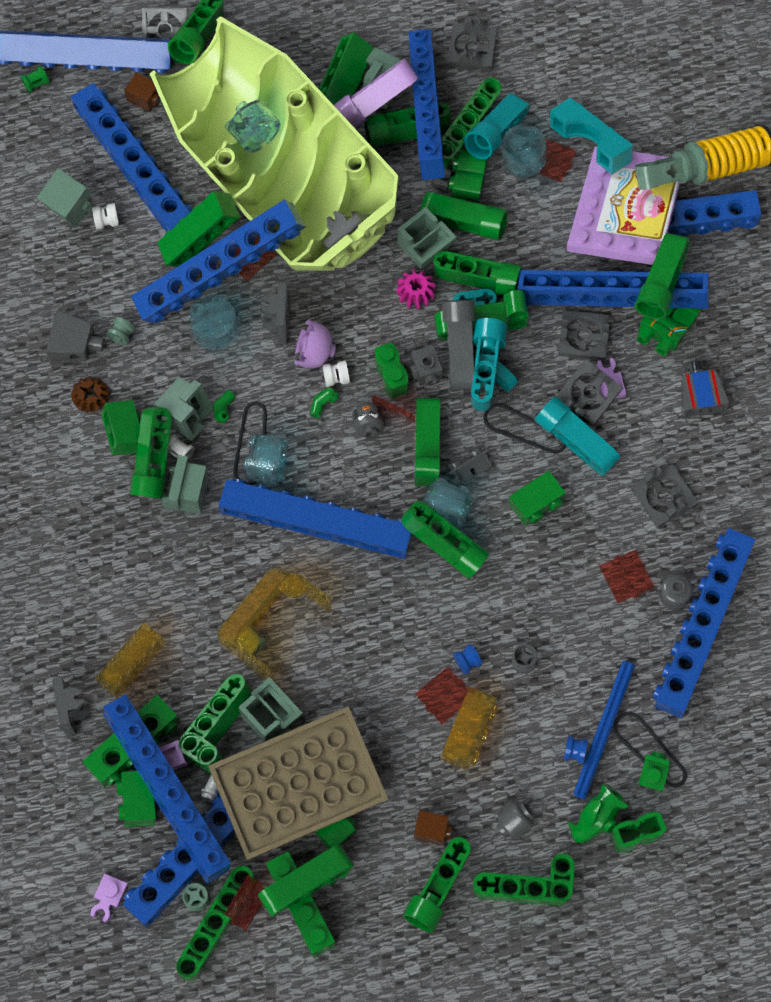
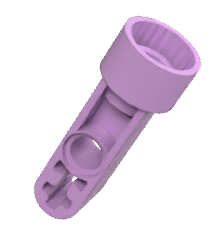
M403 59L352 96L348 94L334 104V106L356 129L367 121L366 117L406 89L419 77L406 59Z

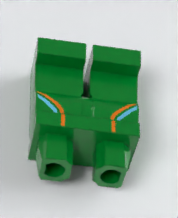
M669 308L666 317L660 320L644 316L641 320L636 340L646 346L651 339L658 341L659 343L655 351L666 357L672 350L676 351L679 344L699 318L702 309Z

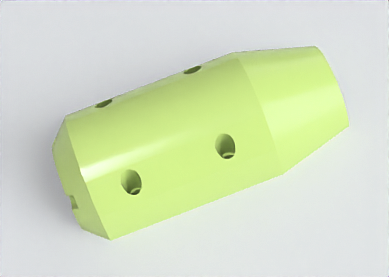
M220 16L216 19L217 27L213 40L194 63L171 75H159L155 71L150 73L179 142L224 193H231L235 205L249 221L284 199L294 203L306 228L301 230L297 237L280 243L281 246L276 249L278 254L292 269L296 271H332L335 268H343L365 254L385 233V225L392 222L396 209L398 175L287 54ZM334 211H339L350 218L353 217V211L361 214H371L358 225L354 233L346 235L330 249L326 248L323 241L331 235L327 228L326 218L330 216L336 221ZM280 223L275 225L274 233L279 230Z

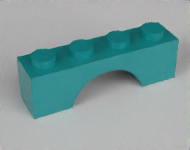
M571 97L550 110V127L565 139L585 137L594 141L597 144L596 163L611 175L632 162L633 145L631 142L624 139L612 127L607 126L596 115L590 113L583 105L577 103Z

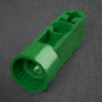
M224 0L200 1L184 25L177 30L168 43V51L173 59L185 65L195 62L204 49V44L217 27L216 19L220 16L223 17Z
M438 102L441 133H443L450 127V107L446 103ZM415 107L367 116V121L364 122L366 138L372 148L417 138Z
M432 192L425 193L419 209L420 212L423 208L427 207L438 219V223L442 221L449 228L477 234L480 237L496 241L502 239L508 220L507 209L490 205L485 206Z
M665 233L646 283L642 285L634 304L635 309L641 315L655 320L666 317L673 300V290L689 251L690 238Z
M448 251L439 252L433 259L435 274L438 278L477 288L490 289L500 295L518 290L520 270H523L521 265L507 262L499 263ZM466 268H469V269L472 270V271L467 272V273L462 272V270H463V269H466Z
M148 407L142 412L130 495L160 499L164 497L166 481L164 476L172 421L171 413L166 408ZM153 437L155 438V445H154V446H152V439H153Z
M414 502L402 516V524L409 532L449 562L454 569L468 580L478 571L490 554L424 502Z
M456 837L449 842L420 896L413 895L402 914L406 921L425 932L434 933L444 915L440 908L468 859L471 847L465 838ZM458 847H461L462 853L458 855L454 862L451 860L453 854ZM448 868L452 871L453 876L444 878L440 875L439 870ZM430 890V891H432L433 893H435V894L441 896V899H439L438 897H436L435 895H433V894H431V893H429V892H427V891Z

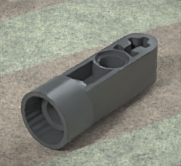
M475 300L443 301V322H447L450 390L472 389L474 375L472 321L476 320Z

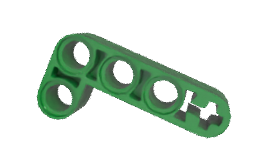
M522 290L507 292L504 295L503 302L475 306L476 320L481 318L501 320L508 325L507 331L522 329L528 324L529 313L525 293ZM440 311L434 314L437 337L440 340H448L447 322H443V314ZM472 321V336L474 334L475 321Z
M417 398L415 486H439L440 398Z
M232 674L223 682L179 740L178 746L181 752L191 763L208 774H211L209 765L225 759L215 746L240 715L238 707L249 699L253 692L252 687L242 675Z
M337 844L266 887L258 894V897L270 916L275 917L325 885L329 884L332 886L337 883L338 878L343 879L346 877L354 864L342 846Z
M568 854L556 855L550 866L549 878L480 873L474 878L473 893L476 897L483 900L562 906L570 901L573 893L574 861ZM561 861L565 862L569 866V870L561 873L557 871L555 864ZM482 881H487L488 886L494 887H487L486 891H481L482 888L477 885H481ZM496 881H499L498 893H494ZM510 882L516 886L517 890L513 894H507L502 886ZM538 885L542 889L541 895H531L528 891L529 886ZM556 887H563L568 895L565 898H558L554 894V889Z

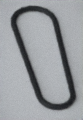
M251 402L244 409L233 467L234 477L240 479L237 475V465L247 411L251 406H260L263 409L261 468L257 479L247 482L248 485L259 482L264 473L267 410L259 402Z
M493 404L484 412L483 420L485 425L496 433L554 454L560 453L566 448V445L563 444L559 450H552L490 426L487 422V414L495 407L504 408L540 426L534 419L504 404Z
M625 712L619 715L613 725L617 738L644 763L645 759L617 731V724L624 716L637 718L683 772V779L680 783L672 784L666 780L665 784L673 788L682 786L687 779L686 770L646 722L636 713Z

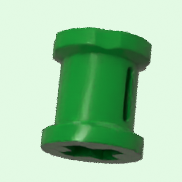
M38 66L36 71L26 76L24 74L20 76L29 94L33 93L34 89L43 84H50L41 66Z

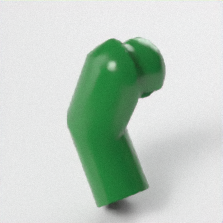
M329 387L315 395L309 415L321 418L324 404L328 401L331 403L336 402L339 398V393Z
M227 390L213 404V415L218 423H225L230 417L228 405L236 398L230 390Z

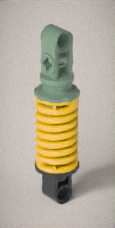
M758 124L752 129L748 128L697 142L692 141L685 145L683 151L674 152L672 157L637 164L635 169L638 189H652L675 181L686 183L690 180L695 185H701L708 180H716V178L739 174L740 172L754 170L755 168L770 167L771 131L767 126Z

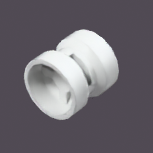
M115 203L108 204L102 208L100 206L92 207L96 230L103 229L107 225L112 227L119 226Z
M346 360L340 361L336 365H331L330 363L322 364L326 387L334 386L335 383H350Z

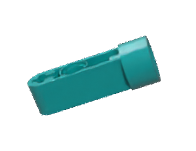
M509 93L482 122L477 123L465 136L464 143L468 152L477 159H488L501 146L502 141L525 118L531 104L515 94Z
M494 318L478 319L475 321L473 344L477 346L471 389V404L478 411H486L492 405L499 349L504 348L506 345L508 325ZM482 372H488L490 376L487 378H482L479 376V374ZM481 389H485L484 399H479Z
M553 397L539 412L534 421L549 434L552 433L599 475L605 476L620 460L619 453L571 411L572 409L559 397Z

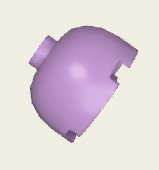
M307 320L305 324L309 326L306 330L301 329L296 345L295 354L300 352L299 361H294L297 366L313 369L325 364L328 357H333L336 345L332 344V335L324 325Z

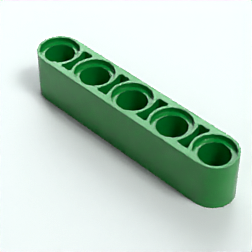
M489 77L481 83L442 137L443 153L446 155H443L444 168L451 163L463 146L465 136L481 121L501 92V84L497 79Z
M238 866L231 872L178 959L176 970L183 980L194 981L200 976L254 887L255 878L250 868ZM240 874H247L250 876L247 884L239 885L236 883L237 877ZM234 896L236 903L232 907H225L223 905L225 897ZM213 918H221L223 920V924L219 929H211L209 927V923ZM200 940H207L209 942V947L204 952L196 950V944ZM187 962H193L196 966L195 971L191 974H184L182 972L183 965Z

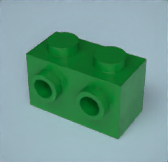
M134 401L105 403L101 417L112 456L137 453L140 412L138 409H135Z
M547 471L510 495L508 504L524 526H527L530 523H538L543 519V514L548 511L558 510L564 504L566 492L551 472Z
M138 771L121 772V780L116 781L117 796H122V805H118L119 820H124V828L154 826L156 820L154 797Z

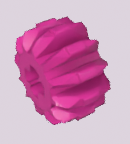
M413 269L412 275L404 272L403 279L398 280L397 285L399 287L396 289V294L400 296V302H407L408 308L416 304L418 310L421 303L428 306L429 300L434 299V291L436 290V285L432 283L433 278L431 275L425 277L424 270L420 274H416V270Z

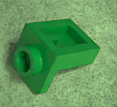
M652 752V755H645L639 786L663 792L671 764L669 760H666L667 755L658 752Z

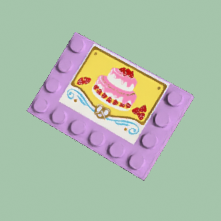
M595 146L567 243V252L653 265L663 237L669 230L680 182L675 181L659 185L656 188L640 190L638 189L635 165L668 157L633 152L632 162L611 175L596 163L597 146Z

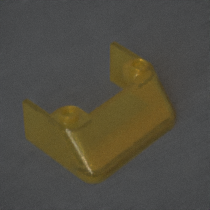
M272 568L266 572L222 624L217 634L218 640L224 648L266 680L269 677L273 679L272 672L267 665L252 655L259 646V637L250 627H254L282 593L290 598H297L305 594L327 612L331 610V599L328 595L300 574L281 568Z

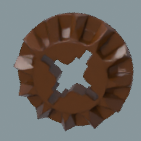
M92 376L84 379L80 378L79 382L73 385L72 401L83 412H96L102 409L105 403L108 402L109 389L107 384L100 378ZM94 388L93 391L96 396L86 398L84 391H90Z

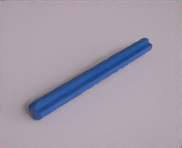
M623 661L573 793L579 799H586L635 667L631 662Z

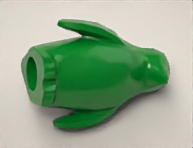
M603 784L601 792L590 799L581 810L577 825L572 822L568 823L571 836L575 842L585 843L604 832L609 834L618 825L615 819L619 810L626 809L629 805L612 786Z

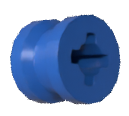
M471 644L465 646V650L453 653L454 660L464 675L470 673L473 667H480L482 665L480 656Z
M568 735L564 760L574 759L578 763L583 764L588 739L576 740L573 736Z

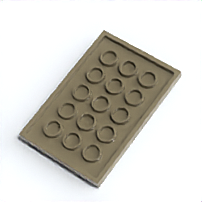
M349 706L208 766L247 861L388 801L386 792Z

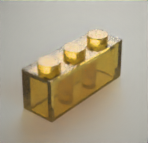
M144 622L95 677L98 685L115 699H118L166 645L163 637Z
M469 687L440 760L464 770H468L470 764L475 766L480 754L479 751H476L479 742H485L489 729L485 728L488 719L494 720L498 707L494 705L496 697Z

